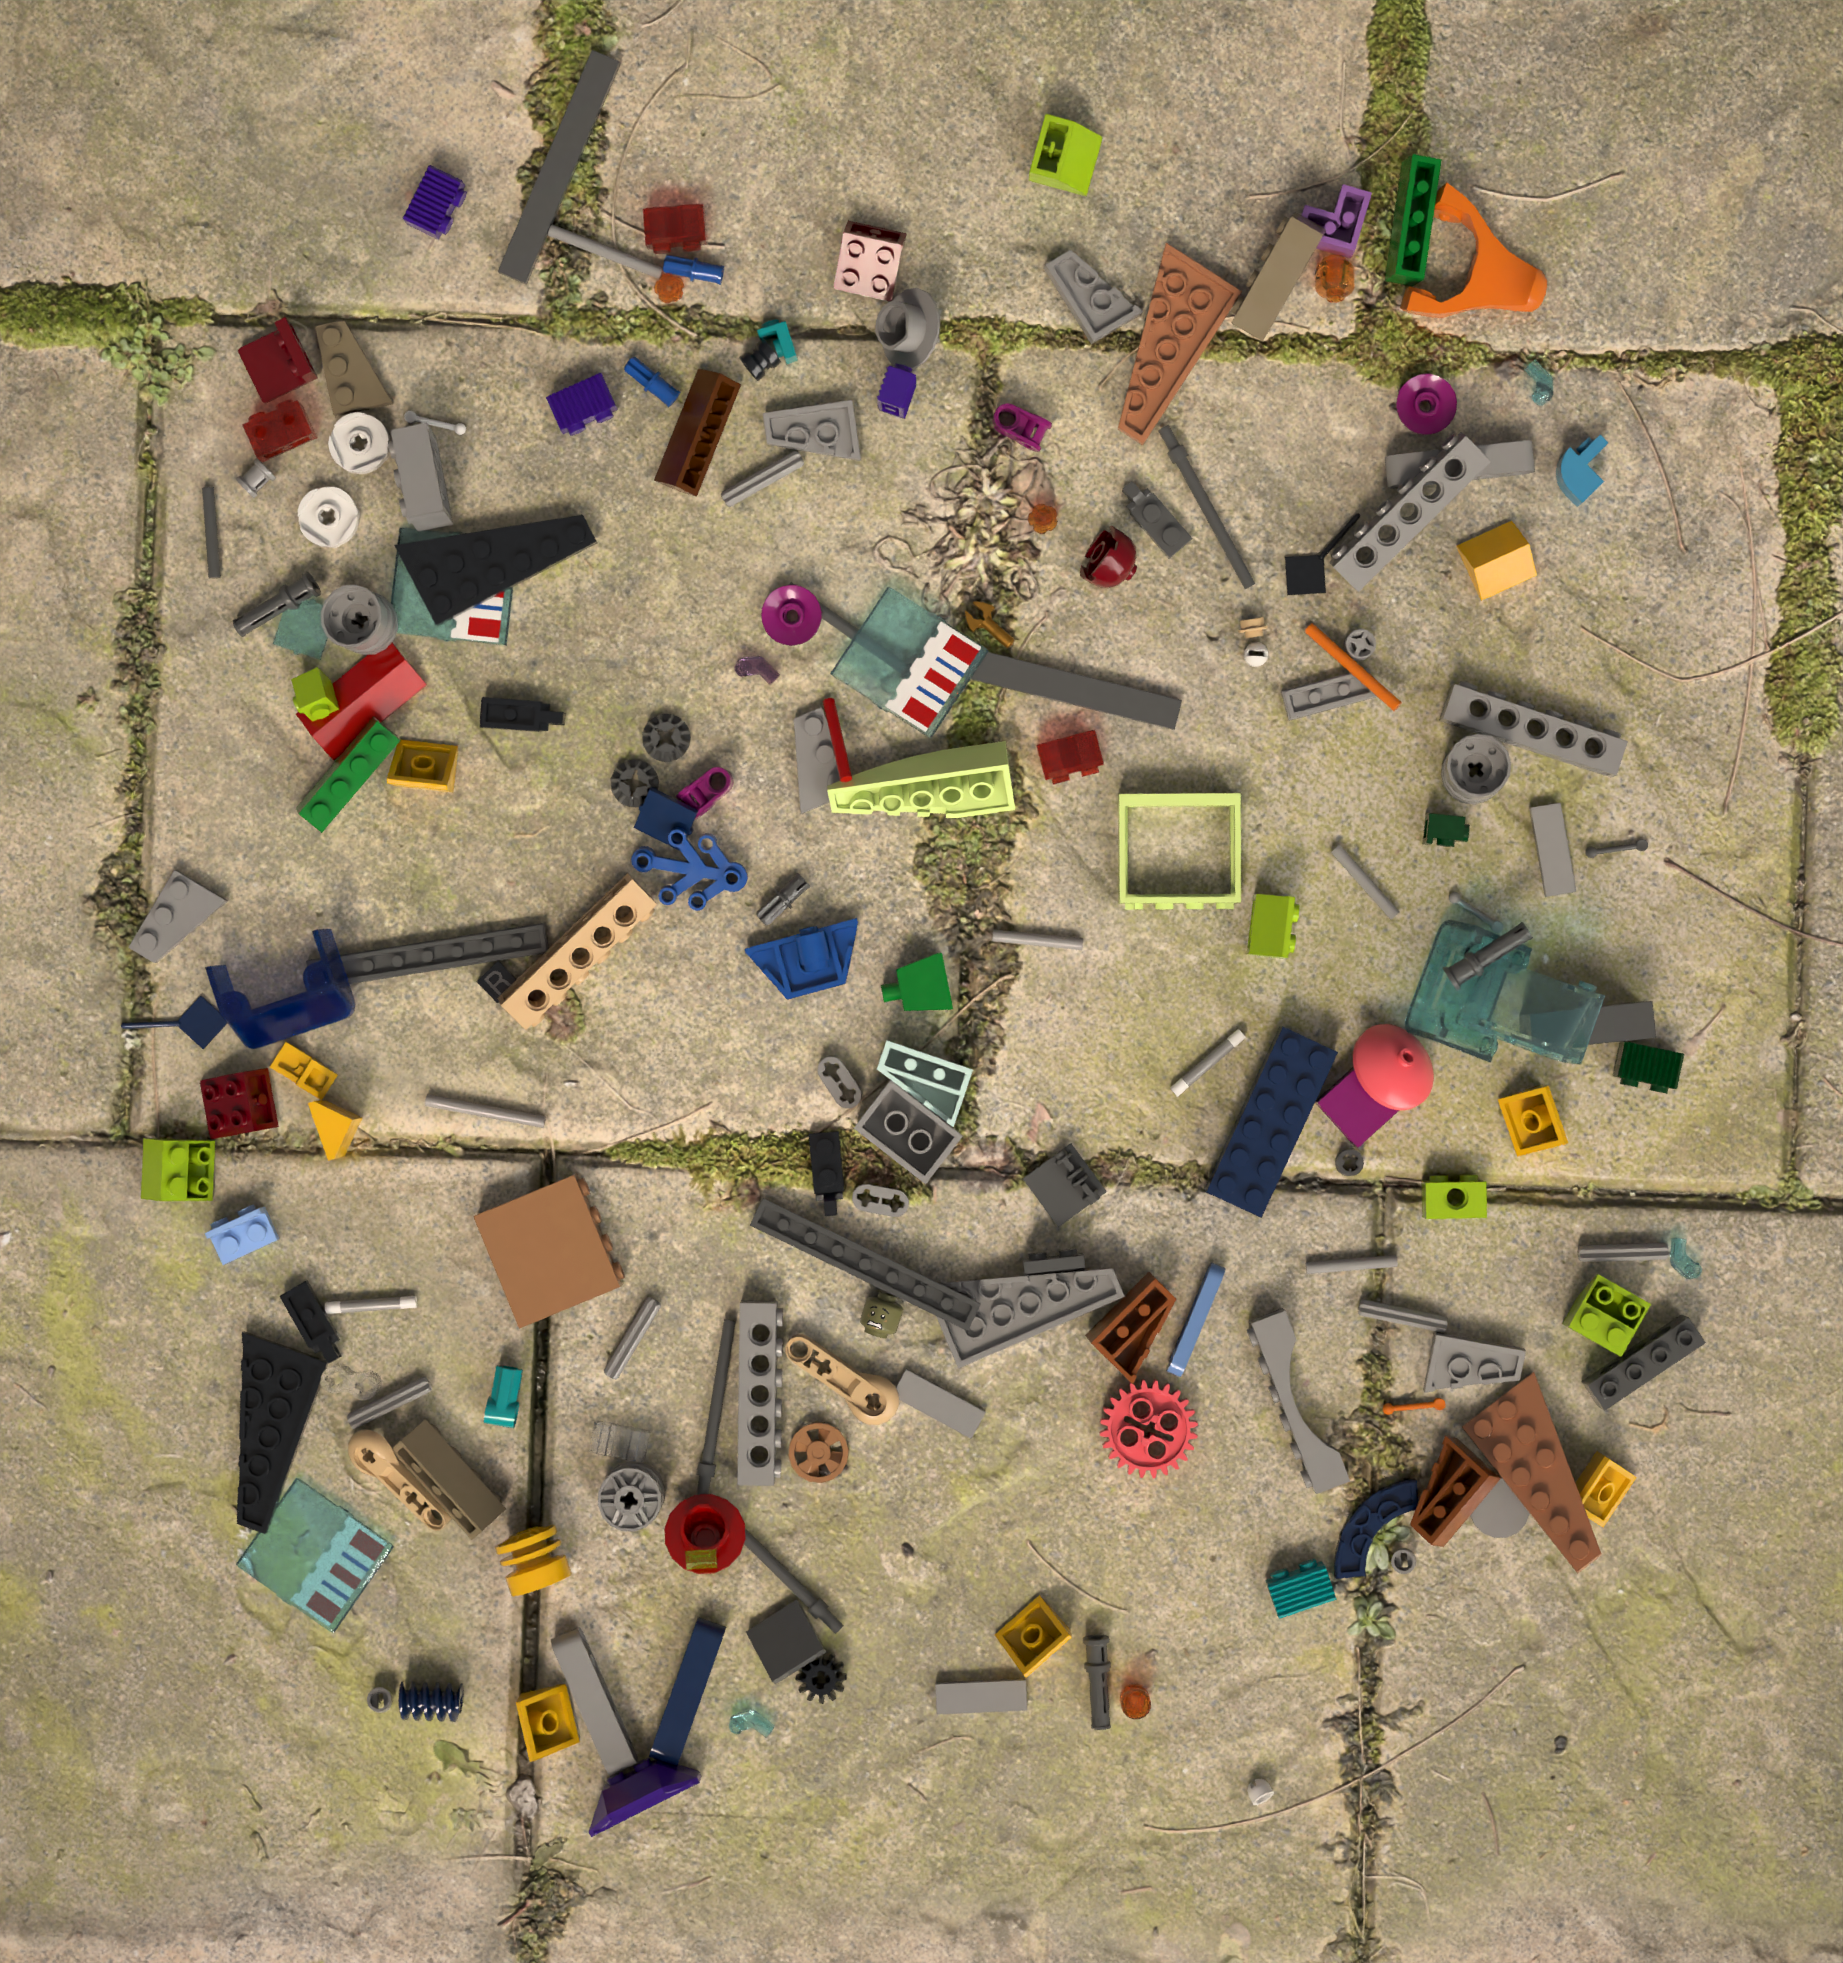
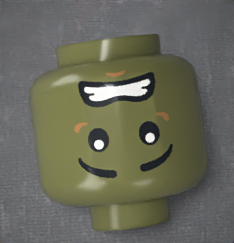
M879 1292L878 1297L869 1296L866 1299L860 1318V1323L865 1327L864 1332L887 1339L888 1335L897 1332L903 1307L895 1302L896 1296Z

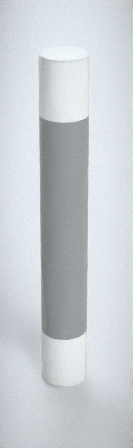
M1239 1029L1232 1033L1170 1087L1177 1097L1241 1043L1246 1038Z
M416 1296L325 1302L326 1314L417 1308Z

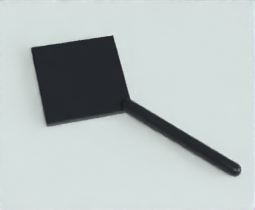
M1356 513L1319 555L1285 557L1287 596L1326 593L1324 558L1360 518L1359 513Z

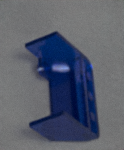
M331 929L312 931L321 961L310 964L304 970L303 982L306 991L255 1009H251L250 1002L245 994L234 991L226 965L205 967L220 1014L246 1047L251 1049L262 1048L345 1020L354 1013L355 1000Z

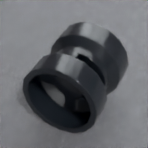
M764 339L756 343L753 354L745 352L739 357L746 369L757 381L765 376V368L767 370L775 368L781 363L779 357Z

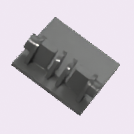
M1072 1143L1023 1178L1058 1227L1088 1205L1095 1203L1107 1192Z

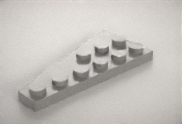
M1113 1268L939 1283L981 1303L968 1331L942 1318L937 1317L957 1367L962 1368L1126 1296Z

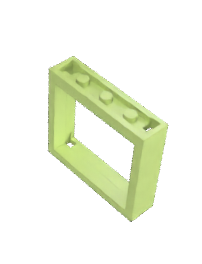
M1241 793L1118 795V904H1125V910H1143V904H1155L1156 910L1173 909V904H1186V909H1204V904L1216 903V909H1234V903H1241ZM1229 807L1230 894H1128V808Z

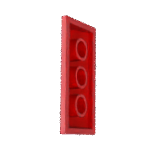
M392 642L385 650L375 655H367L332 684L339 710L330 713L323 719L315 721L310 720L304 713L300 714L297 712L296 716L315 741L335 761L373 716L382 723L426 687L427 684Z

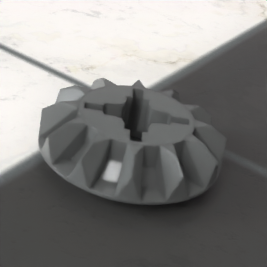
M673 714L657 715L648 721L642 732L645 750L652 758L661 762H672L681 758L690 745L691 736L688 726L681 718ZM675 727L676 729L673 731L671 738L674 740L673 742L676 744V747L664 743L657 748L661 737L656 730L660 729L667 733Z
M639 759L624 761L615 768L611 777V791L621 804L628 807H639L644 803L651 787L657 790L659 788V779L654 768L647 762ZM636 770H638V780L647 784V787H637L633 796H631V787L622 782V780L632 779Z

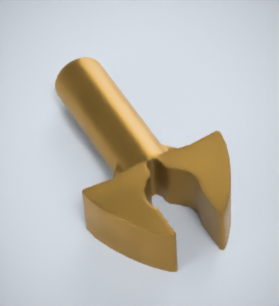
M973 602V605L982 611L984 621L974 619L965 610V618L972 633L977 628H984L1006 648L1013 645L1014 638L992 620L991 612L995 610L994 606L984 602Z

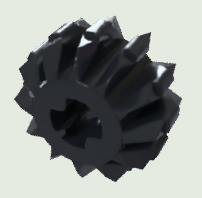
M831 1653L828 1660L824 1659V1654L819 1656L818 1660H813L799 1669L803 1673L796 1674V1681L805 1682L800 1685L799 1692L804 1693L810 1690L807 1696L808 1701H812L816 1694L819 1695V1703L824 1704L826 1694L829 1699L834 1701L836 1699L834 1690L838 1692L844 1691L845 1687L840 1681L847 1680V1674L839 1672L844 1667L842 1661L833 1665L835 1654ZM818 1671L825 1672L824 1676H829L825 1679V1683H818V1678H813L817 1677Z

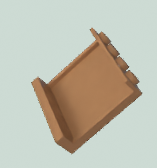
M578 1174L473 1216L519 1329L623 1285L621 1279L625 1278L623 1269L619 1261L614 1263L610 1251L614 1250L607 1233L602 1235L598 1223L602 1222L600 1213L596 1206L591 1207L587 1195L591 1194L585 1178L579 1179Z

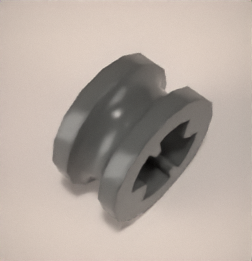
M1353 1149L1343 1150L1337 1155L1335 1160L1337 1171L1344 1176L1357 1175L1361 1172L1364 1165L1362 1155ZM1347 1154L1348 1158L1353 1155L1357 1159L1354 1162L1356 1168L1351 1171V1168H1348L1346 1171L1342 1167L1345 1163L1342 1158Z

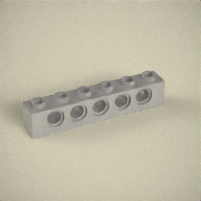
M1462 432L1457 436L1453 434L1447 438L1441 446L1443 450L1435 458L1430 456L1419 467L1421 472L1413 480L1411 478L1405 480L1397 489L1399 494L1392 501H1384L1376 509L1375 513L1377 515L1369 523L1367 521L1363 522L1354 531L1353 535L1355 537L1347 545L1343 543L1338 546L1332 553L1333 559L1329 563L1358 592L1491 462ZM1451 459H1457L1459 463L1458 469L1452 474H1446L1445 464ZM1428 481H1435L1437 485L1436 491L1429 496L1423 495L1422 489L1424 484ZM1406 503H1413L1415 507L1413 514L1409 517H1401V507ZM1383 525H1392L1393 531L1391 536L1386 539H1380L1378 536L1379 529ZM1364 546L1370 547V556L1363 561L1357 560V551Z
M1460 681L1459 685L1454 684L1450 687L1439 719L1440 722L1477 734L1488 735L1498 741L1610 778L1617 776L1628 741L1620 739V733L1609 729H1604L1603 733L1591 729L1592 724L1575 719L1574 723L1563 720L1564 715L1561 713L1546 710L1544 714L1535 711V705L1518 700L1517 704L1505 701L1506 696L1503 694L1489 691L1487 695L1476 691L1477 686ZM1472 701L1482 704L1484 712L1481 717H1475L1470 713L1469 706ZM1501 711H1507L1511 714L1512 724L1509 727L1500 724L1498 715ZM1530 720H1535L1540 724L1541 732L1538 736H1532L1528 732L1527 724ZM1558 730H1565L1569 734L1570 741L1568 745L1563 746L1557 742L1556 733ZM1588 739H1592L1598 744L1596 755H1590L1586 752L1585 743Z
M741 1300L737 1485L774 1486L775 1478H781V1459H776V1447L781 1448L782 1430L776 1429V1417H782V1399H776V1387H782V1369H777V1357H782L783 1338H777V1326H783V1308H778V1301ZM758 1324H763L768 1327L770 1336L765 1340H759L754 1336L753 1328ZM756 1355L766 1356L769 1360V1367L765 1370L756 1369L753 1365V1358ZM757 1385H763L768 1389L769 1397L765 1400H757L752 1394V1389ZM758 1415L764 1416L768 1420L769 1426L765 1430H757L752 1425V1419ZM755 1446H763L768 1451V1457L762 1461L756 1460L752 1456L751 1450Z

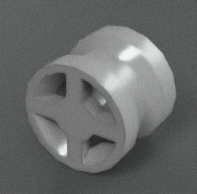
M1357 629L1346 637L1343 648L1355 661H1363L1375 651L1376 640L1368 630Z

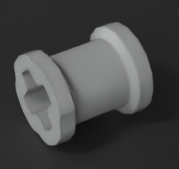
M258 458L254 460L255 465L242 477L238 476L236 478V481L253 498L257 496V492L269 480L274 481L276 479L273 473Z

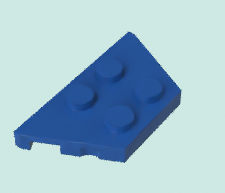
M855 918L818 929V931L824 930L830 955V959H828L829 967L805 972L804 965L800 964L795 936L800 934L745 948V953L787 1000L844 985L847 981L858 920Z

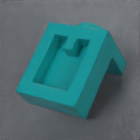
M778 319L761 325L762 328L757 330L759 339L767 340L777 336L778 339L773 340L777 356L779 358L784 356L786 365L798 361L786 321L779 322Z

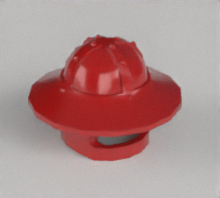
M713 1494L694 1495L681 1501L669 1514L664 1528L665 1545L671 1558L684 1570L696 1574H714L729 1567L741 1554L746 1540L745 1523L739 1510L727 1499Z

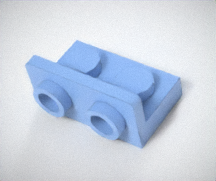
M253 1204L238 1211L239 1218L229 1222L227 1217L210 1224L212 1230L204 1234L207 1239H211L222 1265L279 1240V1236L265 1207L256 1209Z

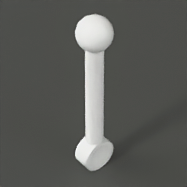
M407 411L404 415L405 420L410 424L427 422L428 425L453 430L458 435H462L466 431V427L462 423L454 425L417 416L413 411Z

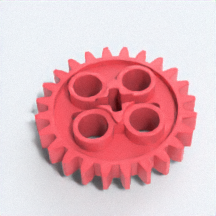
M1144 1379L1141 1380L1140 1388H1136L1134 1384L1129 1382L1130 1391L1126 1392L1119 1388L1121 1398L1117 1399L1110 1396V1400L1114 1405L1113 1408H1103L1104 1412L1109 1415V1418L1100 1419V1423L1107 1426V1429L1099 1432L1100 1436L1109 1437L1102 1444L1103 1448H1113L1108 1455L1109 1459L1119 1457L1117 1462L1118 1468L1128 1464L1127 1472L1129 1475L1137 1468L1139 1469L1140 1478L1144 1477L1146 1470H1150L1152 1477L1156 1478L1158 1469H1161L1166 1476L1168 1475L1167 1466L1171 1465L1178 1470L1179 1467L1176 1460L1178 1458L1184 1461L1188 1460L1184 1453L1185 1449L1194 1450L1193 1445L1188 1440L1198 1437L1196 1433L1190 1431V1428L1198 1426V1423L1188 1418L1195 1414L1194 1409H1184L1189 1400L1187 1398L1178 1400L1181 1393L1179 1389L1171 1394L1169 1393V1383H1166L1160 1389L1157 1379H1154L1151 1387H1147ZM1138 1401H1145L1149 1404V1411L1144 1416H1137L1133 1413V1406ZM1167 1413L1174 1414L1177 1418L1176 1424L1172 1428L1162 1427L1160 1421L1163 1415ZM1124 1417H1131L1144 1425H1148L1151 1421L1157 1431L1169 1434L1174 1439L1169 1441L1153 1432H1149L1146 1436L1144 1435L1143 1428L1124 1421ZM1126 1429H1133L1137 1432L1136 1440L1130 1444L1120 1440L1121 1433ZM1154 1441H1160L1165 1446L1163 1453L1159 1456H1153L1148 1452L1149 1445Z

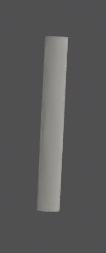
M1340 844L1331 851L1332 855L1390 920L1400 912Z
M993 929V942L1082 950L1083 938Z
M1396 1255L1314 1261L1306 1262L1305 1265L1306 1274L1397 1267L1398 1263Z

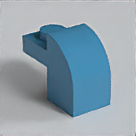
M1601 435L1594 440L1588 437L1576 449L1580 453L1579 455L1571 447L1568 448L1557 463L1556 480L1558 486L1576 507L1581 505L1604 482L1587 465L1608 444Z

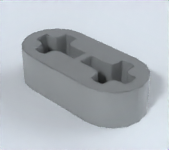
M834 1056L824 1058L818 1065L820 1079L839 1106L843 1108L855 1107L862 1098L860 1087L839 1058ZM828 1061L832 1065L837 1063L840 1067L836 1072L841 1080L837 1083L831 1075L826 1077L823 1074L826 1070L824 1064ZM842 1082L848 1090L852 1088L856 1090L853 1096L855 1099L853 1103H850L848 1100L843 1102L840 1099L843 1092L838 1085Z
M862 1184L854 1190L852 1195L854 1206L864 1212L899 1217L909 1207L907 1195L899 1189ZM864 1189H869L871 1196L880 1197L879 1203L869 1201L867 1206H863L862 1200L857 1199V1195L863 1194ZM894 1195H899L900 1201L904 1202V1207H898L895 1212L891 1211V1205L882 1203L883 1198L893 1199Z

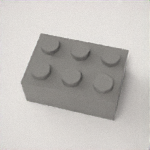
M427 422L392 429V440H388V447L391 458H395L398 469L393 471L397 488H401L404 498L399 499L403 517H406L408 524H413L418 532L453 525L436 436Z
M890 1080L854 1127L856 1131L925 1184L963 1137L959 1131L892 1080Z

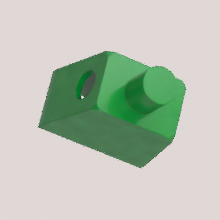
M942 953L934 954L896 969L898 982L881 985L884 1003L902 999L904 1011L953 1009Z

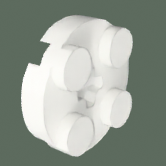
M354 412L341 417L334 425L335 428L332 430L331 436H329V450L334 461L349 473L367 474L381 467L389 458L388 440H390V436L385 426L378 419L365 413ZM359 435L362 439H367L368 442L364 445L365 449L362 451L358 448H352V444L356 442L355 437Z
M322 487L310 491L301 500L298 507L299 527L303 535L312 543L321 547L337 548L348 542L355 534L359 525L360 512L355 501L345 491L337 487ZM334 510L336 520L334 523L329 522L327 525H324L322 523L324 521V518L321 516L322 512Z

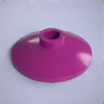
M1417 375L1409 379L1400 389L1396 400L1397 414L1404 426L1417 434L1431 435L1438 433L1451 423L1456 414V394L1451 385L1437 375ZM1422 401L1430 404L1429 411L1421 410L1420 403Z
M786 585L777 588L769 594L763 604L761 618L765 631L773 640L783 645L795 646L809 641L817 633L822 620V611L817 598L809 590L797 585ZM790 610L797 611L798 618L796 621L792 622L788 619L787 614Z

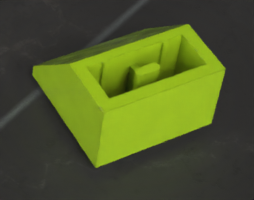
M1045 114L1029 171V181L1087 197L1103 137L1075 121Z
M1265 894L1253 895L1246 955L1285 959L1288 958L1289 953H1294L1296 935L1291 934L1292 923L1298 922L1300 905L1295 904V897Z
M143 1138L141 1199L154 1201H213L215 1141Z
M1596 1274L1578 1295L1562 1324L1622 1357L1651 1304L1601 1275Z

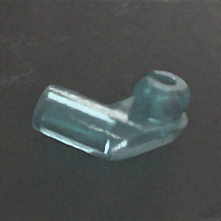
M1533 360L1524 370L1536 382V391L1531 395L1534 403L1542 406L1553 397V378L1536 360Z
M1671 1238V1266L1683 1278L1689 1280L1698 1278L1702 1273V1267L1686 1255L1687 1239Z
M747 1710L732 1715L728 1727L734 1734H741L744 1730L754 1728L767 1738L775 1725L757 1711Z

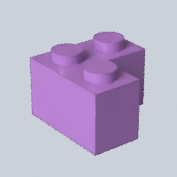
M1343 184L1338 193L1333 213L1308 205L1304 206L1301 215L1326 229L1316 249L1351 259L1356 249L1372 192Z

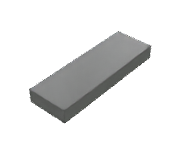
M1365 668V670L1371 674L1370 669ZM1351 673L1281 691L1288 721L1377 697Z
M1561 803L1529 808L1545 897L1576 892Z
M907 1368L896 1386L900 1401L972 1439L986 1413L985 1410Z
M1026 1678L935 1682L937 1715L1027 1710Z

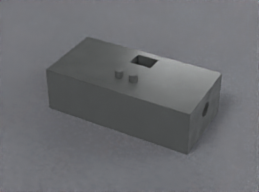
M1590 1001V1007H1585L1584 1002H1578L1579 1008L1520 1014L1524 1050L1536 1051L1656 1038L1653 1002L1637 1001L1597 1006V1001Z

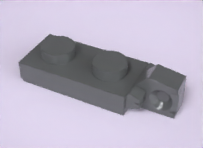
M1133 481L1123 488L1122 492L1131 501L1126 506L1130 511V515L1168 559L1193 539L1148 488L1142 492Z

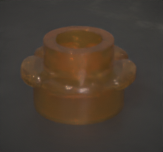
M666 273L660 277L659 281H656L654 290L662 302H677L683 296L682 289L684 288V283L680 277H674L673 274ZM667 286H672V290L668 291L666 289Z
M1038 504L1033 507V511L1028 515L1029 525L1033 526L1034 531L1040 534H1045L1048 530L1052 531L1057 526V512L1052 506ZM1041 516L1046 517V520L1044 522L1040 520Z

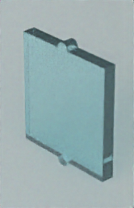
M311 599L310 601L305 600L300 603V608L296 610L288 609L284 611L273 644L292 650L295 655L301 653L321 660L328 640L321 626V610L323 605L318 604L315 599Z

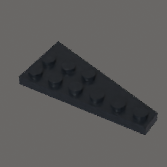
M577 515L394 546L435 625L440 626L598 542L585 517Z
M244 1331L242 1332L243 1356L241 1359L242 1391H240V1455L238 1462L240 1470L237 1524L266 1534L275 1514L328 1363L326 1360Z

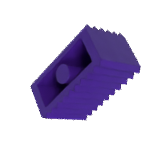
M429 165L403 216V220L407 225L439 240L442 233L446 235L453 224L451 215L455 207L460 208L466 198L465 184L462 180Z
M895 363L894 367H886L887 372L884 373L885 378L882 379L881 390L878 391L879 395L876 396L877 406L881 412L905 419L916 388V375L911 373L912 368Z
M601 373L546 397L563 434L569 432L570 436L586 430L585 424L594 420L597 423L610 420L614 417L612 412L618 410Z

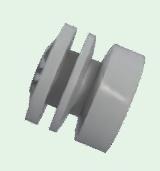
M356 584L344 585L332 591L324 601L321 610V626L326 636L336 645L361 655H375L385 650L395 639L398 630V615L394 606L385 597Z
M1475 734L1464 737L1453 746L1442 763L1441 778L1444 788L1451 797L1461 803L1475 805L1487 802L1504 787L1510 777L1511 761L1509 753L1501 742L1491 736ZM1477 766L1480 769L1477 773L1478 776L1470 777L1468 775L1470 768L1472 769Z
M629 1461L618 1465L607 1475L598 1492V1507L602 1517L610 1526L621 1531L635 1532L646 1528L656 1519L665 1501V1486L660 1474L652 1466L643 1462ZM628 1492H633V1497L638 1499L632 1505H628L627 1499L623 1497Z

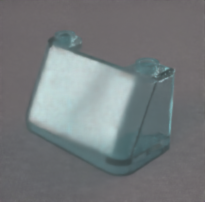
M1446 920L1437 931L1405 1019L1406 1031L1412 1035L1491 1063L1493 1055L1498 1048L1496 1034L1488 1030L1508 974L1518 975L1527 968L1532 948L1520 945L1484 968L1485 972L1482 973V976H1474L1463 983L1461 989L1457 991L1442 968L1454 965L1464 958L1465 953L1471 951L1475 953L1500 937V935L1476 925Z
M1509 954L1484 968L1485 972L1482 973V976H1477L1463 1001L1455 1019L1456 1024L1553 1060L1571 1064H1582L1605 998L1604 994L1596 992V985L1579 981L1577 986L1518 966V964L1513 962L1514 956Z

